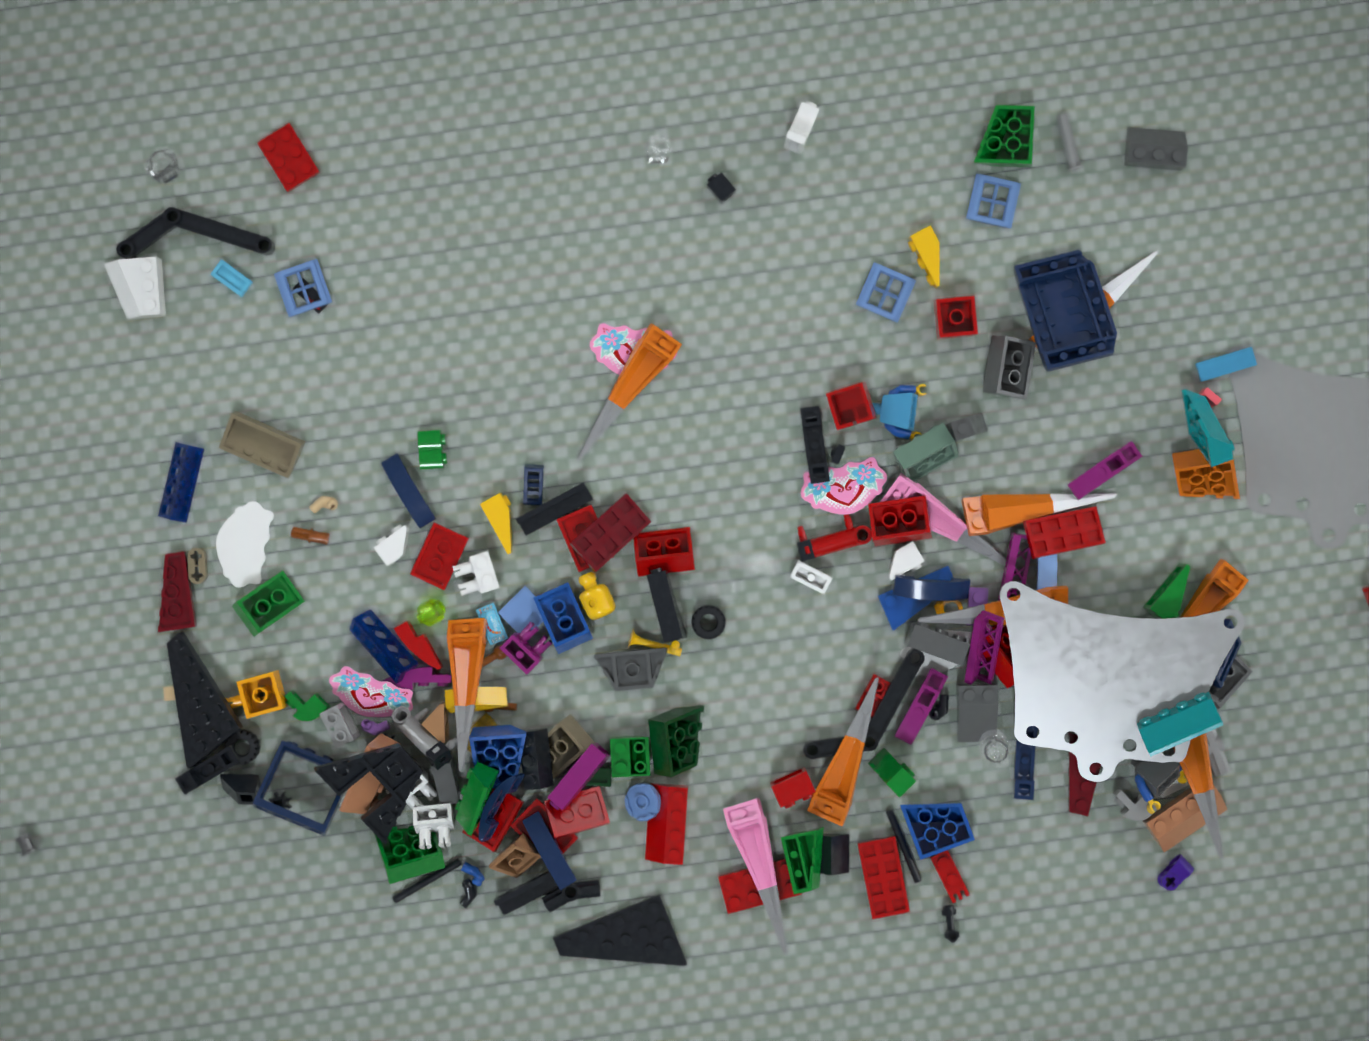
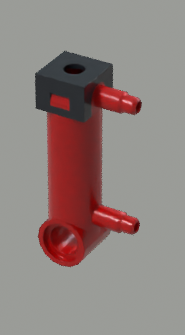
M850 514L843 515L846 526L845 530L807 540L803 526H798L800 542H797L796 545L801 561H806L867 544L872 538V531L864 525L854 527ZM861 529L867 533L865 540L857 538V532Z

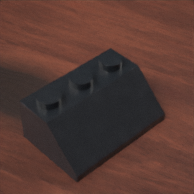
M547 728L524 729L527 734L519 774L523 773L525 776L520 783L521 788L524 790H535L554 786Z

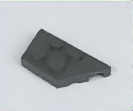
M668 648L595 654L594 658L600 664L603 673L610 680V684L615 691L653 688Z

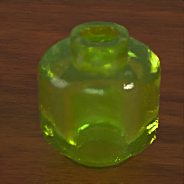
M430 598L417 607L418 614H416V617L421 624L431 627L444 619L446 609L440 600Z

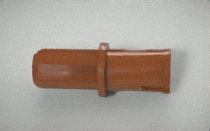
M293 527L291 537L306 540L308 543L316 542L328 545L330 533L314 531L313 528L308 530Z

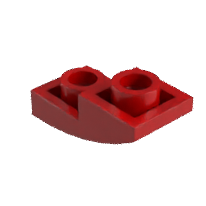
M875 674L872 675L854 708L856 711L860 709L875 678L878 677L879 681L871 718L890 685V682Z

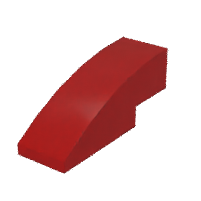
M410 620L393 628L406 647L419 659L437 670L444 667L426 634L418 637Z

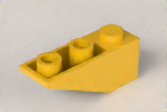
M930 225L911 235L907 243L910 250L916 252L918 256L916 260L919 267L925 269L927 273L925 277L928 284L936 289L940 286V242Z

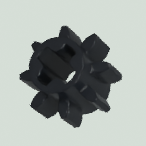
M286 791L281 795L275 792V798L268 799L278 806L279 803L277 801L282 799V804L284 805L281 807L292 808V805L289 804L292 797L288 798L285 796Z

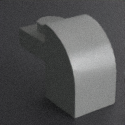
M1119 788L1113 792L1116 797L1114 801L1121 808L1125 806L1120 813L1128 819L1142 821L1152 815L1147 811L1149 803L1144 801L1141 794L1131 801ZM1152 805L1153 810L1156 812V807Z

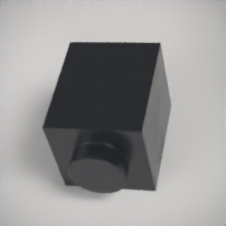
M722 172L718 175L716 173L707 180L709 182L707 184L708 190L721 205L736 193L735 187Z

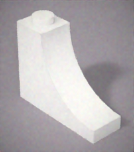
M806 101V103L801 102L792 126L785 138L783 148L800 155L802 154L819 113V108H816V104Z

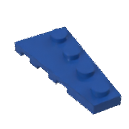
M945 566L917 579L951 580L953 575L949 566ZM893 589L878 595L892 631L933 601L893 595Z

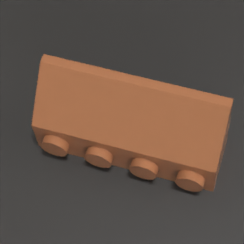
M381 733L367 745L364 753L399 742ZM371 772L367 773L348 789L339 811L365 814L380 801L377 798L379 794L383 793L385 787Z
M1214 786L1219 816L1228 809L1222 796ZM1191 787L1162 806L1149 818L1142 820L1164 853L1206 825Z

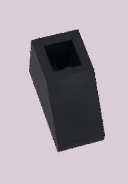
M220 774L222 788L238 804L253 805L252 803L261 786L259 775Z

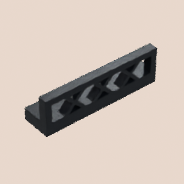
M583 482L516 518V521L527 536L592 501L593 498Z
M548 870L497 896L494 899V903L496 906H499L504 916L559 887Z

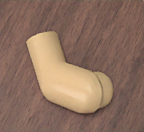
M321 496L309 508L314 514L322 508L335 510L338 507V501L333 497Z

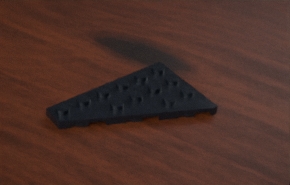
M179 632L166 644L185 761L189 769L193 768L242 729L243 725L185 633Z
M660 894L553 936L560 956L677 966L687 965Z

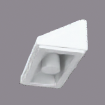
M798 560L790 574V578L822 594H825L833 577Z

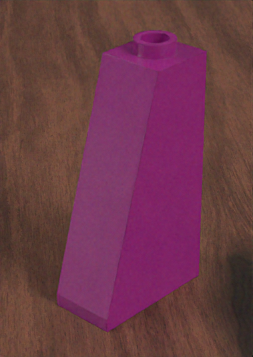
M591 743L547 797L551 800L549 803L557 810L559 808L561 810L566 809L610 758L611 754L600 744Z

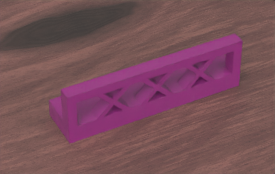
M1011 532L1000 591L1017 574L1021 578V583L1026 584L1031 552L1029 545L1022 552L1019 549L1021 538L1027 539L1025 534ZM1022 556L1025 560V565L1017 570L1015 567L1016 560ZM1011 588L1007 592V597L1009 598V596L1013 593L1016 596L1020 595V591L1019 594H1017L1016 591L1018 589Z
M983 610L975 618L965 683L972 685L976 679L992 684L1004 623L1003 617ZM989 619L998 622L997 628L992 629L988 623ZM991 635L994 644L990 645L986 640V636ZM988 651L992 657L991 660L987 661L983 652ZM985 666L989 676L980 673L982 667Z

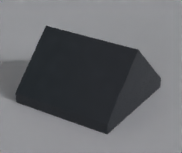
M823 834L820 874L837 875L849 873V834Z

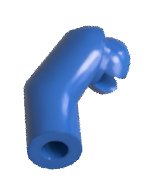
M467 862L464 863L461 871L474 877L472 884L481 886L485 880L479 868Z

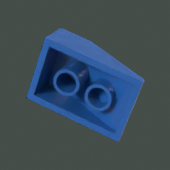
M568 582L533 598L558 654L593 639Z

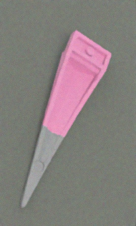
M900 473L880 500V502L926 495L932 531L1005 566V556L980 535L969 536L965 522L918 482L915 483L904 474Z
M756 798L724 808L723 811L727 827L752 876L782 951L786 955L788 954L767 819L764 817L760 798Z

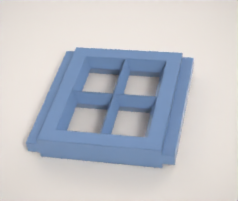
M976 174L966 219L1011 229L1021 183ZM985 183L995 185L992 199L982 197ZM999 186L1009 188L1006 202L996 200ZM981 200L991 203L988 217L978 215ZM995 204L1005 206L1002 220L992 218Z
M318 259L274 274L289 318L333 303ZM310 269L314 283L304 286L300 272ZM296 274L301 287L291 290L286 277ZM316 286L320 300L310 303L306 289ZM302 291L307 304L296 307L292 294Z
M874 262L856 305L898 323L916 280ZM881 273L890 277L885 290L875 286ZM894 279L903 282L898 296L888 292ZM873 290L883 293L878 307L868 303ZM887 295L896 299L891 312L881 308Z

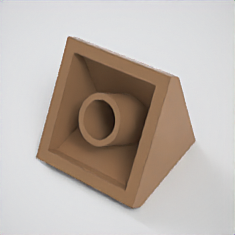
M445 701L439 704L421 724L442 743H446L449 740V711L446 709Z
M523 833L497 855L489 864V868L518 878L541 856L535 845Z

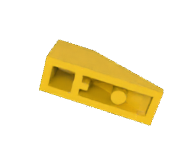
M499 493L482 502L480 506L507 554L513 553L511 509L509 507L511 502L507 495L503 496L502 493Z

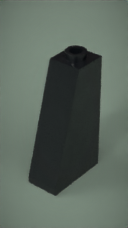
M662 568L651 570V574L646 576L664 643L687 638L668 571H662Z

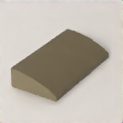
M235 411L231 413L219 448L281 476L290 478L306 441Z

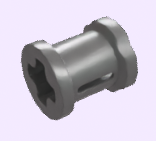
M31 832L15 839L22 850V857L38 850V847H35L31 838Z

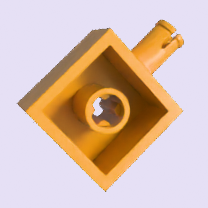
M279 670L237 681L240 695L226 698L228 703L233 702L229 704L231 708L243 706L246 719L289 707L286 703L287 699L284 697L285 692ZM265 692V696H260V693Z

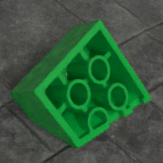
M996 105L974 163L993 167L1032 168L1035 106Z
M397 826L393 827L386 839V844L375 835L389 884L445 868L443 853L438 845L439 841L435 832H431L432 848L427 849L426 843L425 849L419 848V833L416 834L414 826L404 829H397Z

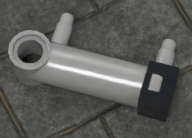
M401 706L396 708L392 712V720L397 730L402 732L428 758L429 762L437 770L452 759L450 750L456 746L457 737L444 745L425 729L420 721L430 713L428 708L421 710L415 716L411 714L407 707Z

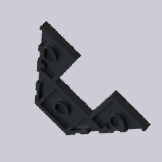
M399 743L314 767L315 772L338 796L369 772L390 792L361 816L362 821L384 844L387 843V837L392 828L396 826V820L402 814L407 804L406 800L410 792H413L416 781L423 772L422 768Z

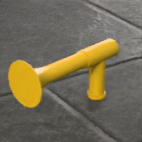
M634 628L628 642V648L635 644L654 649L667 647V653L679 657L682 652L678 641H673L671 645L655 642L638 636L634 632Z

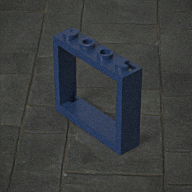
M281 741L252 803L253 807L325 837L345 792L340 796L336 795L323 824L268 802L264 798L286 752L318 766L333 762L334 759L327 755L322 757L316 755V752L310 748H305V750L299 748L295 742Z

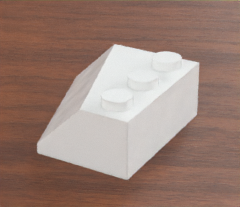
M158 257L120 259L104 263L127 319L166 316L162 259Z

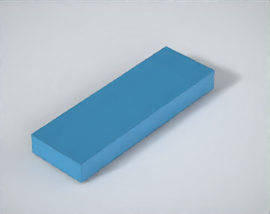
M1252 347L1196 363L1195 366L1200 382L1256 366L1257 362Z

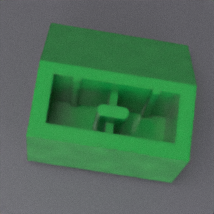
M616 736L610 738L612 778L651 775L649 737Z

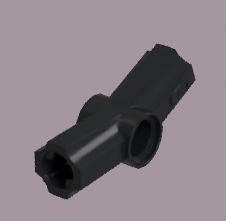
M599 879L573 882L562 890L558 888L542 897L543 903L550 913L576 899L600 897ZM573 887L576 889V894L568 895L566 889Z

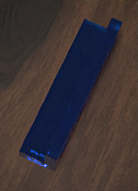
M175 442L158 513L159 517L187 523L204 448ZM181 448H183L182 456L180 457ZM169 505L168 514H166L167 506Z
M371 609L352 619L349 630L396 684L403 680L406 672L417 667L418 662ZM370 617L374 624H366L363 619ZM375 631L383 632L386 637H378ZM387 645L395 646L398 649V651H390L387 648ZM399 659H407L410 664L404 667Z

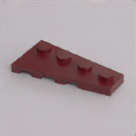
M186 551L165 554L158 632L197 627L191 583L188 576Z
M1068 732L1069 744L1077 741V734ZM1068 751V811L1088 817L1097 782L1087 780L1081 776L1076 756ZM1091 764L1089 767L1090 772L1093 775H1099L1101 764Z

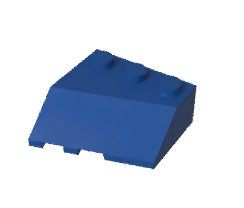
M513 725L473 727L469 736L474 767L479 762L499 770L493 789L497 788L506 779L519 774L527 732Z
M961 803L900 805L920 860L975 840Z

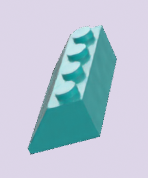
M1209 692L1199 693L1189 701H1181L1171 709H1162L1157 715L1144 717L1137 723L1138 730L1150 757L1224 725Z

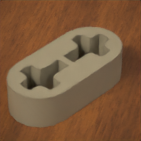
M193 548L188 553L189 580L194 584L204 583L208 577L207 555L202 548ZM196 551H198V554L202 555V558L198 559V565L197 560L193 558V555L196 554ZM197 567H199V573L203 574L199 581L194 577V574L197 573Z

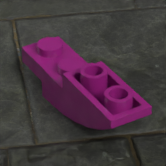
M1130 441L1067 485L1077 500H1080L1143 456L1134 443Z
M425 666L399 672L382 681L391 682L401 689L414 690L415 683H418V686H429V683H437V686H448V683H452V675L434 674V667Z
M933 668L930 669L894 737L912 745L948 676Z

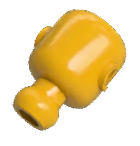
M591 571L579 577V584L585 589L579 595V599L582 603V609L585 610L589 619L597 620L615 611L616 605L609 588L605 584H597L594 572Z

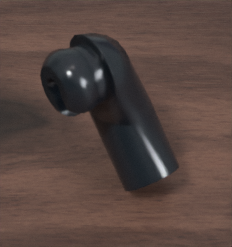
M939 695V705L929 712L931 719L939 720L948 713L949 695Z
M465 879L462 882L465 896L459 902L466 909L477 896L476 885L472 884L470 879Z

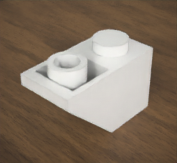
M398 525L391 530L393 534L388 538L383 536L376 541L377 546L374 549L386 566H391L405 555L409 533L407 525Z
M913 541L894 551L888 574L889 580H895V575L905 576L904 573L910 569L914 572L922 567L921 563L924 562V559Z

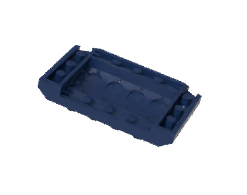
M1075 250L1014 266L1015 280L1043 366L1047 372L1113 356L1117 330L1095 265L1091 260H1087L1080 250Z

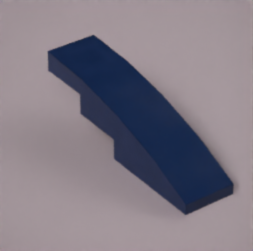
M537 811L522 820L559 889L562 890L577 881L575 874L567 863L566 857L558 846L557 840L554 839L541 813Z

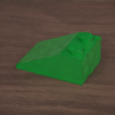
M1179 563L1144 604L1143 608L1157 619L1177 618L1179 616L1177 612L1181 609L1191 566Z
M282 570L235 602L232 607L253 637H255L305 601Z

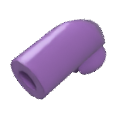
M364 719L361 722L362 729L372 735H378L391 729L387 720L379 724L369 719Z

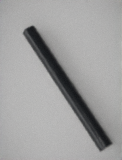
M893 809L886 811L914 883L921 882L922 879Z
M460 859L452 861L445 868L437 870L392 897L395 903L400 902L461 866Z

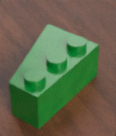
M885 748L868 763L899 798L916 782L913 778L915 776L914 772L904 762L900 764Z
M824 827L791 833L781 837L794 894L813 891L820 886Z

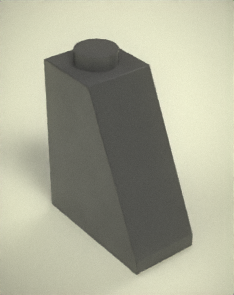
M982 413L945 424L955 441L988 431Z
M451 749L452 759L439 770L431 764L440 804L451 803V805H454L460 799V788L453 750Z

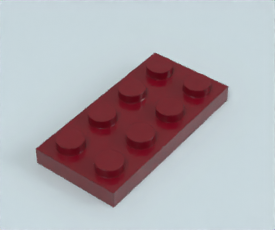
M625 493L578 535L570 545L595 573L648 526L651 521L630 496Z

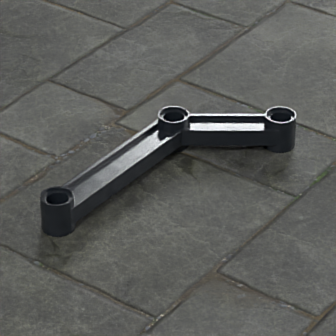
M175 207L167 208L161 215L126 240L119 242L116 247L117 254L125 259L136 258L138 254L178 227L266 256L271 255L275 251V243L266 236ZM177 212L178 218L172 222L170 216ZM268 241L269 248L263 251L261 244ZM126 246L131 247V252L128 255L124 254Z
M912 648L906 653L869 722L866 738L873 737L874 743L872 746L864 745L863 752L873 751L877 748L878 743L925 660L924 654L920 650ZM917 652L920 655V659L918 662L913 663L910 660V656L912 653ZM845 736L809 740L804 744L803 752L809 759L834 756ZM810 745L817 747V752L813 755L807 753V748Z

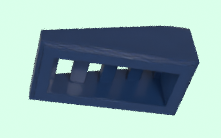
M525 464L523 505H542L544 465ZM528 471H529V472H539V475H537V474H528ZM528 479H537L539 482H528ZM528 487H539V490H528ZM527 495H539V498H527Z

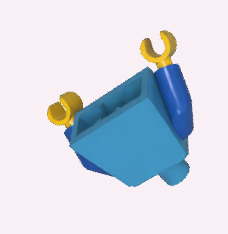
M920 384L917 387L915 385H899L890 390L888 395H883L882 403H873L875 413L880 415V422L884 423L885 429L894 436L906 440L910 438L912 441L915 434L922 435L920 432L914 431L918 396L927 394L921 393L919 390L920 387H926L925 384Z

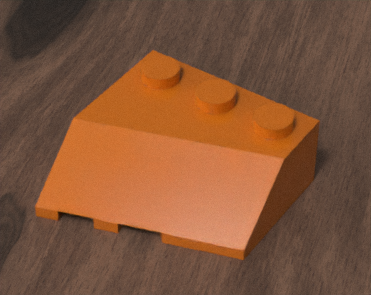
M1199 449L1172 453L1180 496L1204 497L1205 495H1215L1216 498L1233 496V499H1240L1234 459L1211 467Z

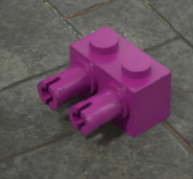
M531 621L520 633L515 632L500 647L526 675L543 659L542 654L553 644L551 640L544 643L548 639L546 635H543L534 646L528 643V640L539 631L537 626L531 630L535 625Z

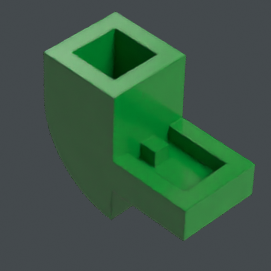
M294 690L284 696L287 699L286 703L292 709L296 708L298 710L292 716L300 721L315 720L320 717V713L331 707L318 693L314 694L307 702Z

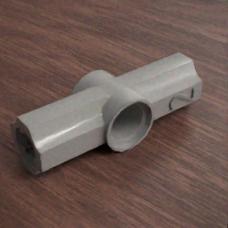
M1214 729L1207 732L1206 736L1213 775L1218 776L1226 774L1231 770L1224 754L1225 747L1222 739Z

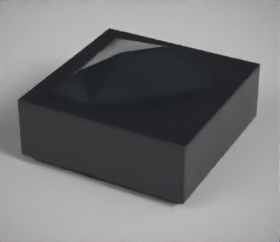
M838 444L831 450V463L839 464L845 446Z

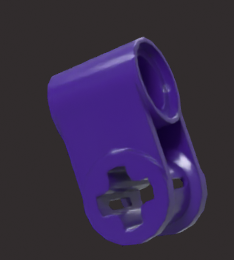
M1179 854L1159 873L1157 882L1166 890H1175L1193 873L1195 868ZM1167 877H1169L1170 884H1167L1165 880Z

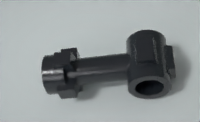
M946 905L941 910L942 916H946L947 923L944 937L951 943H954L960 937L959 932L955 930L953 917L957 912L954 909V905Z

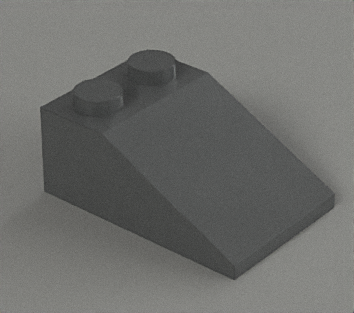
M1237 656L1232 663L1222 688L1212 685L1209 690L1217 709L1224 705L1253 672Z
M956 684L958 742L996 741L998 685Z

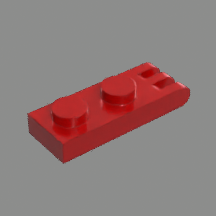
M946 850L930 856L952 903H956V899L953 896L957 894L959 900L963 899L961 891H964L966 897L970 896L949 851Z

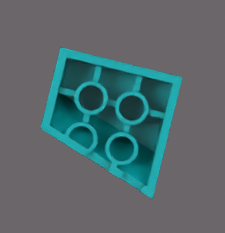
M1187 389L1181 390L1188 434L1210 466L1214 467L1233 460L1232 451L1235 450L1233 442L1226 436L1206 397Z

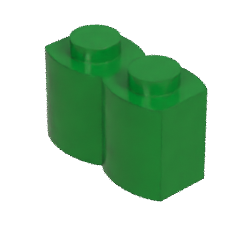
M442 430L417 431L420 470L444 468V464H447V453H443V445H446L445 433L442 434Z

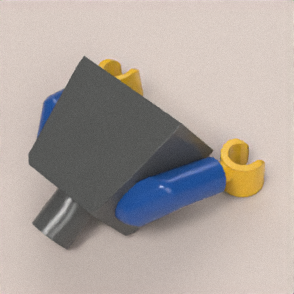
M1131 760V764L1136 767L1135 783L1144 801L1149 803L1147 811L1150 814L1155 813L1152 805L1157 810L1161 808V804L1158 801H1154L1153 798L1157 799L1176 779L1180 784L1187 782V778L1179 763Z

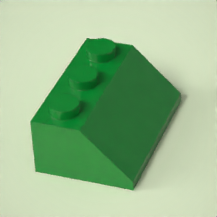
M479 762L476 763L474 768L470 767L466 776L469 781L467 784H464L461 790L463 798L462 800L459 799L455 808L458 811L456 815L457 821L470 836H472L480 823L483 809L491 795L499 770Z

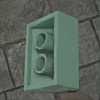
M944 423L933 426L925 434L917 435L911 442L902 444L893 451L895 460L902 473L914 482L959 456L955 440Z

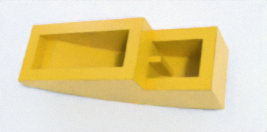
M478 687L474 712L508 706L506 687ZM453 689L445 690V706L450 713L455 712Z

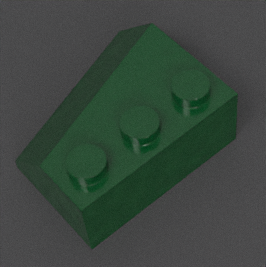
M704 705L673 708L648 719L654 774L671 778L697 766L700 747L698 732L702 730L700 715L701 712H704Z

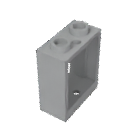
M343 702L320 713V717L336 749L361 736L347 706Z

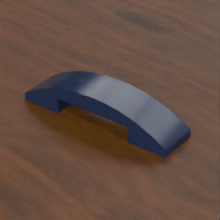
M398 453L381 462L394 489L418 527L422 528L436 520L435 515L416 487Z
M895 575L893 595L938 601L967 599L971 580L962 578H951V580L916 579L914 576Z
M1036 726L1028 727L1026 730L1027 736L1029 738H1036L1038 728ZM1017 739L1014 758V799L1034 800L1036 746L1023 744Z
M523 773L506 779L490 795L480 819L479 841L484 842L492 838L499 825V822L494 817L506 794L517 791L525 776Z

